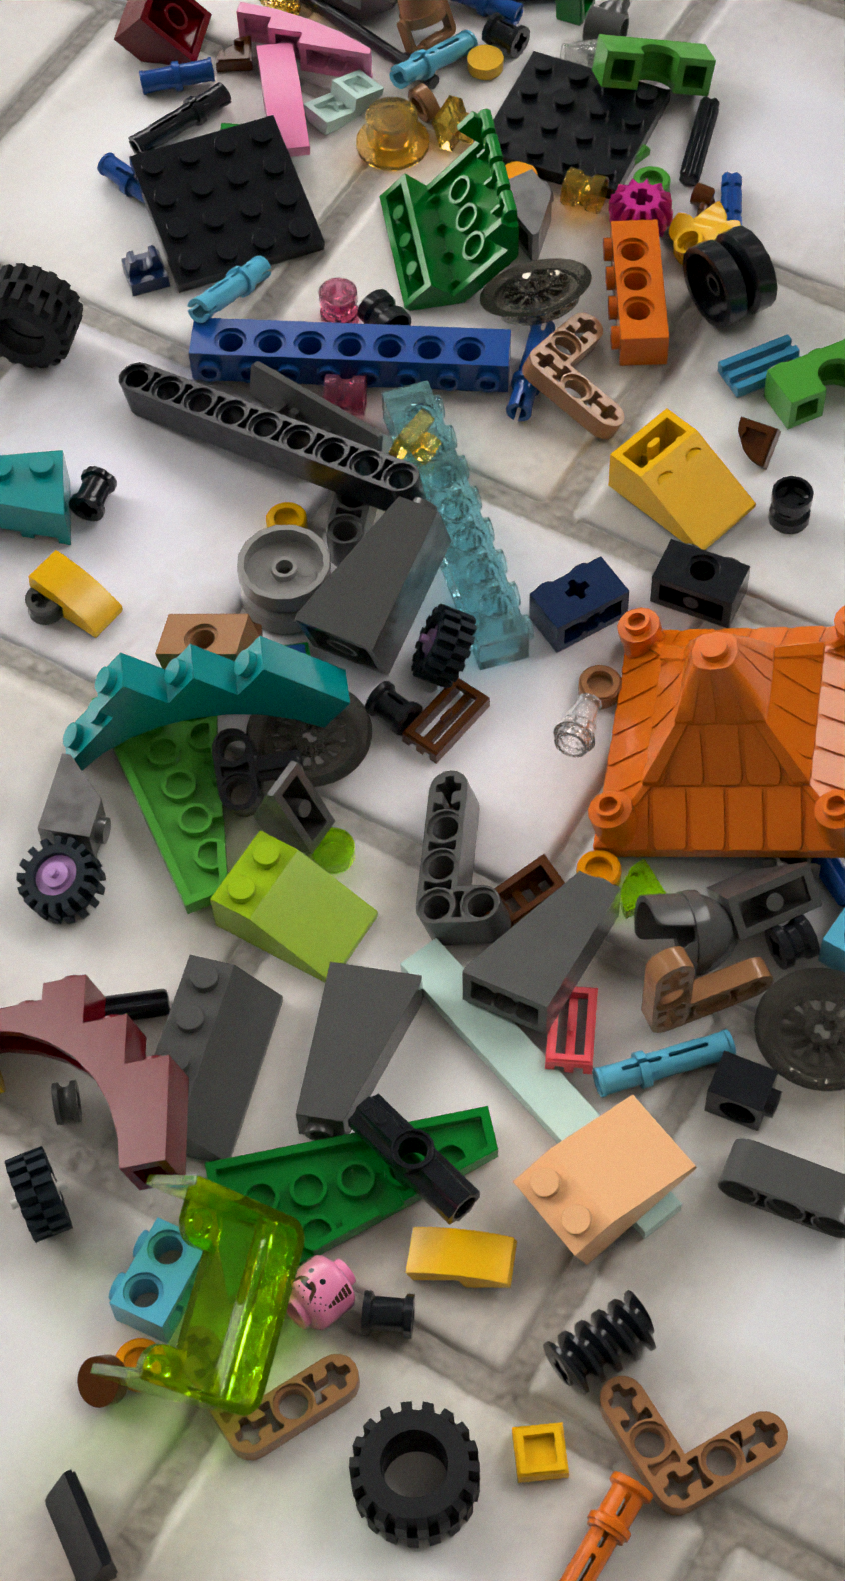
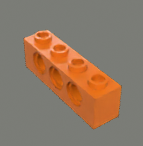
M658 219L611 221L610 237L603 238V260L611 261V266L605 268L606 290H613L614 295L608 296V319L616 320V326L610 327L611 350H618L620 366L667 364L669 329Z

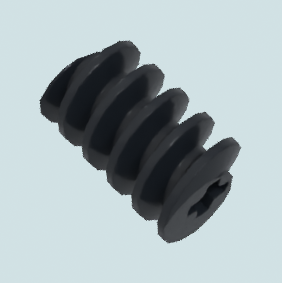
M630 1290L624 1293V1302L613 1299L608 1303V1314L598 1309L591 1314V1324L584 1320L574 1324L575 1335L566 1330L558 1335L559 1347L550 1341L543 1344L546 1357L559 1378L568 1386L574 1385L584 1395L590 1392L586 1379L587 1375L591 1374L602 1384L607 1381L603 1365L607 1363L617 1373L623 1370L620 1354L624 1353L632 1361H638L640 1357L636 1346L637 1343L641 1342L650 1351L656 1349L653 1337L654 1327L651 1318L641 1301Z

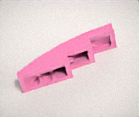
M240 2L236 11L239 37L251 35L252 42L264 44L292 42L295 59L300 60L301 71L341 77L360 69L370 78L373 77L372 56L369 47L342 32L311 19L274 8Z
M288 42L256 46L266 117L274 115L290 157L310 155L307 124L293 44Z

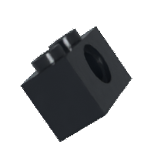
M671 539L652 576L650 601L713 624L730 628L747 592L750 566L741 563L735 558L723 557L703 550L694 544H685Z

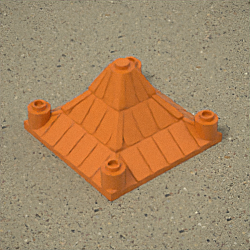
M845 606L841 607L834 618L835 626L831 627L801 626L794 628L760 627L757 629L663 630L659 617L649 608L640 607L626 612L620 618L617 625L618 634L625 653L622 666V686L617 698V709L614 717L603 792L591 801L588 808V817L595 831L593 849L608 851L616 857L845 858Z

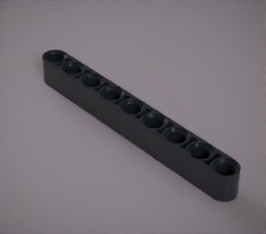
M146 363L130 364L119 374V384L132 413L385 512L399 496L411 501L415 497L427 500L419 470L408 461Z

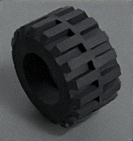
M16 263L15 267L10 264L2 266L0 270V357L3 356L11 363L23 364L24 367L33 368V366L48 368L49 364L55 366L61 362V359L67 357L83 317V304L79 302V295L76 291L70 289L71 285L66 280H61L54 272L44 271L42 267L36 265L29 267L25 263Z
M412 1401L400 1402V1412L393 1414L390 1406L381 1410V1420L376 1423L370 1418L363 1426L364 1436H356L352 1445L354 1455L349 1458L353 1497L355 1498L356 1507L361 1518H367L368 1527L375 1534L383 1531L386 1541L397 1545L399 1538L406 1539L408 1547L419 1548V1540L429 1539L430 1546L441 1543V1534L447 1532L452 1537L459 1532L460 1521L463 1519L468 1522L473 1514L474 1501L478 1502L480 1493L478 1448L475 1440H470L467 1426L463 1421L456 1424L454 1422V1413L446 1408L443 1409L441 1414H437L434 1411L433 1403L423 1401L422 1409L414 1410L412 1409ZM409 1452L428 1453L436 1457L444 1465L446 1477L435 1491L426 1496L416 1498L402 1496L394 1492L386 1484L384 1478L386 1470L396 1458Z

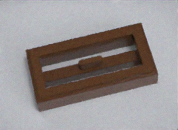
M458 678L450 688H444L402 733V742L408 746L411 743L414 744L417 752L422 755L426 752L429 754L430 760L437 764L489 708L490 697ZM460 691L464 693L440 717V720L424 737L420 735ZM474 700L472 705L459 717V719L446 731V733L435 744H433Z

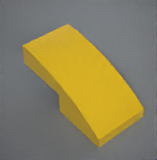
M57 550L28 576L31 588L61 606L65 619L95 638L123 611L122 605L98 581Z
M413 1227L405 1273L412 1280H458L465 1288H511L517 1240L514 1237L483 1231L444 1227Z

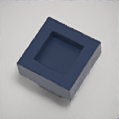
M148 246V252L134 255L133 250L126 253V258L121 259L123 271L133 296L170 287L166 268L159 250L155 246Z

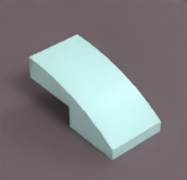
M360 69L332 80L331 93L303 103L305 118L324 135H327L345 126L365 112L383 95L384 88Z

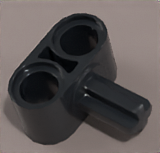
M227 728L220 731L212 743V756L220 800L233 814L240 817H249L256 813L264 799V781L278 779L290 761L298 762L304 771L303 758L299 750L294 749L259 756L252 740L237 728ZM234 741L243 742L245 744L244 755L239 760L227 761L224 757L226 747ZM241 784L250 785L252 788L250 800L242 805L233 804L231 800L233 789Z

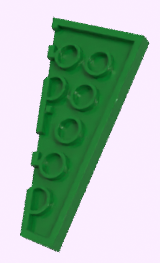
M488 1106L409 1121L415 1129L423 1130L430 1135L434 1141L435 1149L463 1176L498 1157V1146ZM355 1132L205 1162L230 1305L297 1269L309 1258L324 1254L422 1199L412 1188L400 1184L394 1177L393 1169ZM409 1153L402 1158L408 1164H418L425 1159L419 1153Z

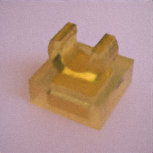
M449 95L431 122L439 148L453 151L460 140L465 143L473 142V139L459 132L457 125L470 114L466 112L462 98Z
M422 408L398 434L388 454L405 460L412 453L419 463L426 466L436 455L435 451L442 444L436 436L428 433L435 418Z

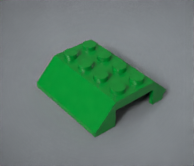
M482 109L478 114L472 111L457 125L459 132L475 142L428 185L404 173L379 196L404 308L409 311L465 303L519 257L517 208L512 190H510V182L490 109Z

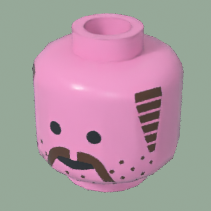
M316 1255L309 1258L284 1279V1295L280 1301L286 1313L300 1328L306 1329L311 1327L315 1330H324L353 1307L355 1294L352 1285L356 1282V1279L351 1269L341 1259H336L333 1262L327 1257Z

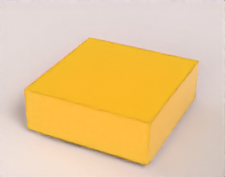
M563 1422L512 1427L517 1483L569 1478Z

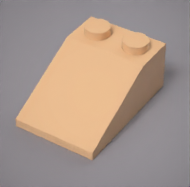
M631 1095L550 1148L518 1176L513 1183L574 1256L588 1265L697 1167L636 1097Z

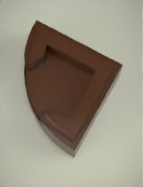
M251 35L234 39V44L227 47L224 51L223 49L220 50L217 54V72L253 70Z
M741 416L738 434L743 450L752 462L767 470L782 431Z

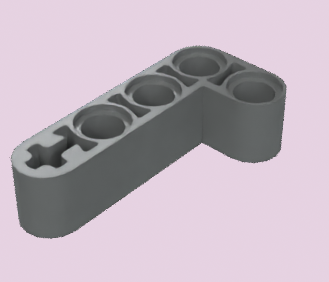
M452 770L437 775L429 788L416 898V914L431 939L437 938L442 945L494 943L511 928V917L494 888L487 885H472L480 810L479 802L464 774ZM491 911L488 915L481 917L484 913ZM446 914L444 917L437 919L439 916Z

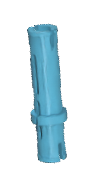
M463 30L428 50H417L410 55L408 60L391 67L390 70L393 72L389 73L390 80L399 89H404L417 80H427L434 76L436 70L468 55L469 51L478 45L477 38L471 31Z
M255 256L242 267L235 266L230 269L223 280L189 301L187 307H191L188 310L190 317L198 323H204L215 313L234 302L238 297L245 298L250 295L257 284L270 277L271 271L267 270L271 268L268 260L262 256Z
M724 1029L708 1036L646 1054L642 1050L633 1052L629 1059L593 1068V1080L597 1092L602 1098L636 1086L646 1089L653 1086V1081L720 1062L724 1050L736 1055V1048L730 1032Z

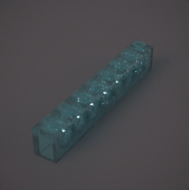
M428 380L381 392L383 420L398 458L414 464L419 470L427 501L433 503L438 508L437 511L445 523L444 525L452 540L440 568L456 609L473 615L476 618L475 625H477V630L473 635L475 641L471 645V649L479 670L528 658L529 640L534 639L532 622L528 614L522 615L518 607L521 605L519 590L515 581L508 582L505 574L508 573V567L503 550H495L492 542L495 541V534L489 517L483 518L481 515L482 501L476 485L471 487L467 480L470 478L469 467L465 456H458L455 450L457 448V438L451 424L445 425L443 420L445 418V409L441 396L439 394L433 395Z

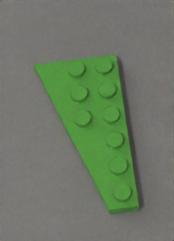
M217 716L192 718L160 726L129 738L112 748L187 914L210 906V898L228 875L224 807L218 794L212 756V743L218 734Z

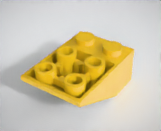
M668 408L610 454L608 486L685 544H694L706 550L756 507L755 501L702 435Z

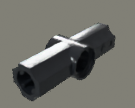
M379 1093L372 1097L368 1096L356 1107L355 1112L348 1119L349 1127L393 1169L396 1180L403 1186L412 1188L449 1225L455 1221L459 1222L471 1211L475 1202L480 1198V1191L435 1149L434 1141L430 1135L423 1130L415 1129ZM409 1153H419L425 1157L418 1164H408L402 1160Z

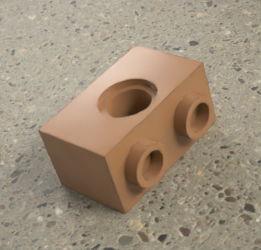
M168 614L155 655L161 667L166 669L172 659L177 658L189 644L235 661L238 654L242 650H246L259 635L249 614Z

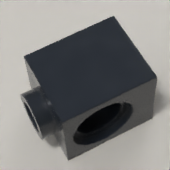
M724 1050L707 1090L704 1111L758 1131L764 1115L773 1118L781 1099L782 1091L775 1089L779 1071Z

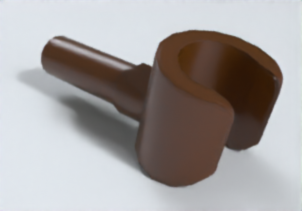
M702 183L696 184L690 198V204L699 207L697 216L715 203V189Z

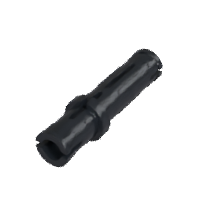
M218 82L204 93L196 97L190 96L183 100V105L128 137L131 149L135 154L153 150L181 134L186 129L194 125H202L207 121L208 116L232 102L229 91L221 82Z

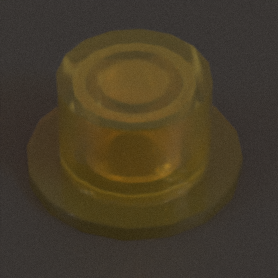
M385 97L378 99L368 107L365 116L366 123L361 127L356 138V149L364 162L371 167L383 171H399L411 168L423 160L429 151L430 136L425 126L418 121V112L411 102L400 97Z

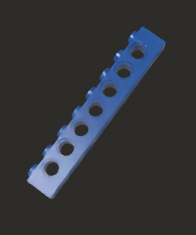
M209 318L204 323L193 322L188 354L193 380L250 383L251 365L259 361L297 384L508 393L511 329Z

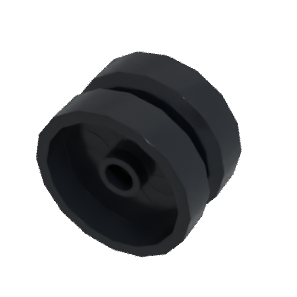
M735 226L718 234L714 240H705L689 247L683 256L684 278L690 296L701 315L716 328H726L737 323L746 314L758 313L772 306L776 300L778 286L770 256L758 237L744 226Z

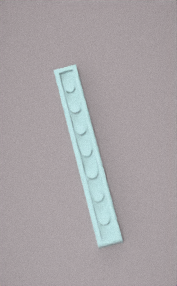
M437 938L400 963L402 973L422 975L423 996L557 1143L601 1116L556 1067L555 1069H545L546 1056L514 1021L463 1000L462 972L464 967ZM670 1191L632 1226L645 1239L681 1210L682 1203Z

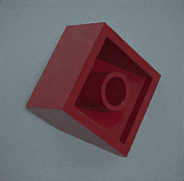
M127 0L114 40L141 62L171 65L172 61L177 60L179 64L197 61L212 14L195 0Z

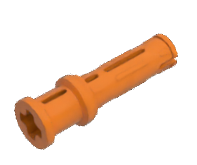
M613 1471L610 1476L612 1485L597 1510L591 1509L589 1512L587 1525L590 1528L559 1581H576L589 1558L591 1561L579 1581H597L617 1545L623 1546L624 1543L629 1541L631 1537L629 1528L643 1504H650L653 1499L651 1491L630 1476ZM623 1499H625V1502L623 1503L618 1514L616 1515L619 1506L621 1505ZM601 1537H603V1540L598 1547L597 1544L600 1541Z

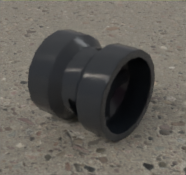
M375 290L369 293L359 304L357 316L364 324L411 326V316L403 307L396 306L395 299L387 290Z
M787 476L777 480L773 485L768 519L770 525L775 530L784 534H796L808 526L814 495L813 488L808 481L801 477Z

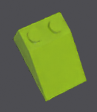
M259 830L210 898L216 926L324 983L326 982L330 962L346 964L378 917L376 909L301 851Z

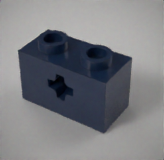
M600 556L589 563H581L575 566L569 573L552 582L547 581L540 584L530 593L529 618L555 652L558 653L619 621L628 612L629 590Z

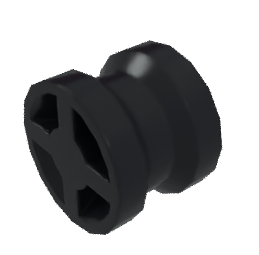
M804 915L790 919L788 924L784 926L776 925L765 930L768 949L776 964L783 970L795 966L797 959L803 957L809 960L820 953L817 935L811 923Z

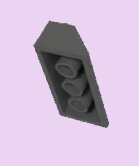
M189 955L155 1055H170L189 1077L186 1156L210 1162L230 1158L233 1155L283 1003V996L234 964Z

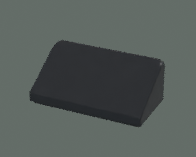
M70 1469L62 1474L48 1493L45 1505L76 1581H110L117 1577L118 1571L76 1472H72Z

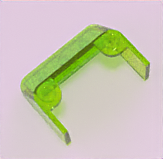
M149 1175L146 1182L147 1185L184 1200L179 1216L180 1235L186 1244L203 1251L176 1348L166 1344H153L141 1353L136 1368L93 1363L91 1374L152 1396L226 1414L249 1415L256 1411L264 1397L292 1293L293 1282L296 1278L304 1248L303 1228L296 1218L199 1175Z

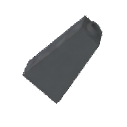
M581 871L576 873L466 965L462 972L463 1000L546 1035L619 917L621 887L611 884L604 878L593 877Z
M330 962L296 1110L299 1134H305L307 1138L315 1141L351 1132L352 1129L348 1125V1119L353 1115L356 1107L373 1093L422 1005V975Z

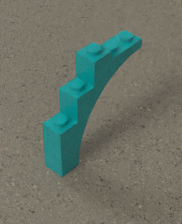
M259 636L246 650H242L235 661L189 644L177 658L169 662L166 669L120 652L107 667L101 668L95 679L97 697L90 702L87 710L75 722L67 726L63 735V746L66 749V754H70L83 771L103 753L129 738L160 726L192 718L226 714L268 715L296 719L325 728L350 704L346 670L262 636Z

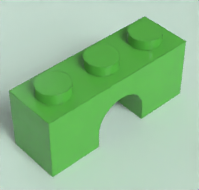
M599 34L592 71L601 87L637 90L640 80H650L668 86L672 93L708 96L716 60L706 44Z
M845 338L824 348H816L808 354L791 361L778 363L773 368L767 370L764 398L787 430L823 416L827 392L825 386L839 385L845 388Z

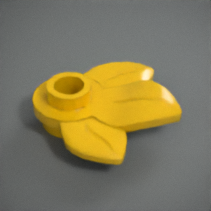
M720 201L712 204L695 218L686 213L678 212L669 227V236L674 246V257L683 265V256L689 247L705 240H714L718 234L735 226H741L740 221H727L726 211Z

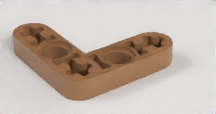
M576 313L532 349L522 366V373L529 383L588 432L601 439H610L614 437L625 420L622 408L574 368L576 364L593 351L603 335V327L594 316L587 313ZM583 332L584 334H583V335L581 336V338L579 339V338L576 336V333L579 334V333ZM555 345L563 346L571 355L559 351ZM565 388H571L578 392L581 398L570 395Z
M673 946L658 952L647 962L641 1010L651 1031L662 1033L758 996L766 991L774 980L764 960L760 957L749 958L694 979L695 968L684 947Z
M192 1327L183 1332L176 1343V1355L182 1371L231 1450L244 1460H257L266 1456L349 1403L357 1395L360 1388L359 1371L355 1362L343 1354H331L323 1357L257 1399L220 1339L211 1329ZM198 1342L202 1348L209 1346L207 1354L214 1370L207 1375L205 1368L196 1356L188 1359L192 1355L190 1346ZM335 1370L339 1375L347 1372L348 1374L345 1376L346 1387L339 1390L335 1384L329 1385L320 1391L324 1402L317 1405L314 1393L307 1384L314 1382L316 1391L328 1384L327 1373L329 1371ZM221 1381H231L239 1388L237 1398L227 1405L216 1404L210 1398L213 1387ZM300 1395L307 1400L308 1409L302 1417L288 1419L280 1413L281 1402L287 1396ZM271 1409L274 1421L281 1429L273 1432L270 1423L258 1432L260 1438L258 1443L252 1445L248 1439L239 1442L243 1437L241 1428L249 1424L252 1429H258L266 1424L267 1418L264 1412Z
M629 1376L610 1378L600 1391L599 1410L604 1421L646 1488L653 1494V1499L657 1505L670 1515L682 1516L692 1512L775 1462L783 1454L788 1440V1430L784 1421L774 1413L759 1411L749 1415L691 1451L684 1453L649 1396L635 1379ZM619 1392L623 1397L629 1395L634 1397L631 1400L630 1409L638 1422L628 1432H625L623 1429L629 1427L630 1418L621 1406L614 1409L611 1407L614 1398L613 1393ZM643 1415H646L648 1417L647 1419L639 1421ZM760 1427L764 1433L772 1430L775 1433L772 1447L768 1448L763 1442L749 1449L747 1455L751 1462L747 1463L742 1447L753 1441L756 1433L755 1428ZM646 1432L654 1433L662 1439L664 1450L659 1456L654 1458L642 1456L635 1447L636 1438ZM739 1438L740 1446L733 1439ZM717 1450L725 1451L734 1458L735 1470L726 1476L713 1474L706 1464L707 1456ZM696 1464L701 1480L709 1487L703 1489L701 1480L698 1479L687 1487V1499L681 1500L677 1494L668 1497L665 1494L669 1487L668 1479L674 1478L678 1484L684 1483L693 1477L694 1469L690 1465Z

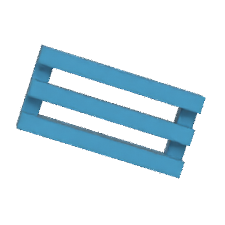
M787 334L719 361L717 371L736 398L764 388L769 367L800 357V349L797 345H791L792 339ZM755 373L754 376L749 377V378H747V379H744V380H742V381L737 382V380L742 379V378H744V377H747V376L752 375V374Z

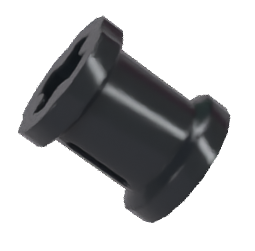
M498 12L493 13L488 18L482 31V41L488 45L495 44L505 49L507 55L512 58H517L523 53L530 38L528 27L524 25L516 26L506 21L505 17Z
M89 466L81 474L82 484L78 493L71 496L69 508L76 516L84 520L99 521L105 514L104 504L108 495L114 492L117 487V480L105 469Z
M383 681L370 693L366 700L365 711L371 716L378 715L392 726V732L402 737L405 729L423 711V706L414 701L409 702L396 692L394 684L390 681Z
M365 1290L361 1316V1335L369 1336L372 1331L402 1333L404 1339H412L415 1317V1294L407 1293L405 1298L375 1296L372 1290Z

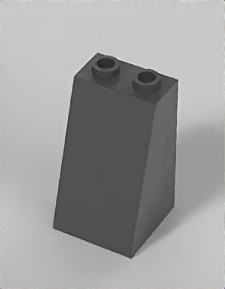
M399 496L298 611L295 621L314 647L389 676L452 542L444 525L445 523L437 511L438 508L433 503L419 497H415L411 501Z

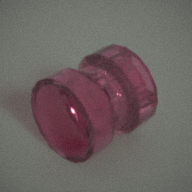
M340 277L325 281L318 291L319 304L321 306V322L358 323V293L355 284L346 278Z
M326 374L323 398L341 409L349 411L352 415L365 416L368 391L367 376L354 375L351 379H342L339 374Z

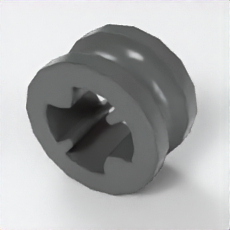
M30 588L25 595V603L31 620L42 625H49L59 621L63 617L62 607L53 601L48 602L44 608L39 607L44 604V600L49 598Z
M71 1080L69 1085L65 1087L60 1086L58 1082L52 1083L51 1093L56 1124L64 1125L65 1120L69 1118L73 1119L75 1123L82 1122L81 1100L77 1081Z

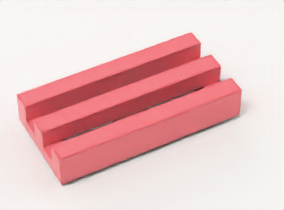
M576 986L569 997L565 1054L556 1053L558 1014L547 1034L545 1069L554 1070L555 1066L564 1067V1072L573 1073L574 1068H583V1074H592L598 988ZM579 998L588 999L584 1055L575 1054Z

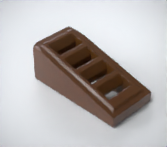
M543 854L494 889L499 894L511 917L512 928L565 882L546 855ZM546 880L551 888L543 892L538 884ZM528 889L536 897L529 903L522 894V892ZM512 897L521 907L515 913L512 912L506 903V900ZM490 911L484 913L481 917L488 915Z

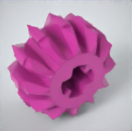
M648 178L643 183H638L631 179L628 186L618 184L615 194H611L608 207L610 223L611 221L658 219L659 237H663L666 227H670V223L673 220L672 198L670 192L664 191L662 183L651 185Z

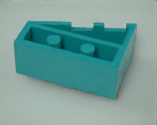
M63 450L0 455V528L20 531L22 537L34 539L36 534L58 538L61 544L71 545L70 478Z

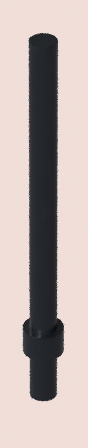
M298 0L392 64L396 65L409 59L411 53L401 52L326 1ZM434 74V76L427 80L418 81L425 84L428 88L434 89L439 83V76Z

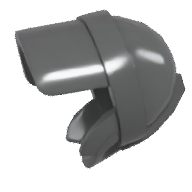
M697 890L640 895L636 901L634 910L636 936L643 940L674 939L675 946L684 947L695 968V976L716 969L731 955L738 944L727 910L718 901L700 894Z

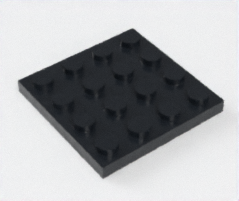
M533 51L493 119L503 155V162L505 165L515 161L532 165L540 179L611 199V194H615L618 184L624 185L635 166L638 152L643 144H647L670 102L671 90L640 81L637 90L601 87L591 67Z
M274 115L129 156L131 169L179 293L221 281L226 277L230 269L235 266L242 267L255 256H262L268 260L270 265H274L324 250L325 241Z

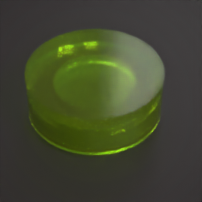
M331 827L313 854H311V859L329 874L344 872L351 867L355 860L354 839L347 831Z

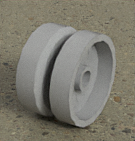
M274 525L258 531L245 541L238 554L237 572L241 586L242 605L246 613L250 615L251 620L257 624H262V629L276 634H296L302 632V629L295 621L298 611L331 575L330 553L324 541L314 532L297 525Z

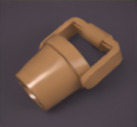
M397 0L400 11V21L397 22V28L406 52L412 54L417 50H428L455 34L456 24L448 0ZM442 20L444 28L434 32L416 46L411 31L430 27Z

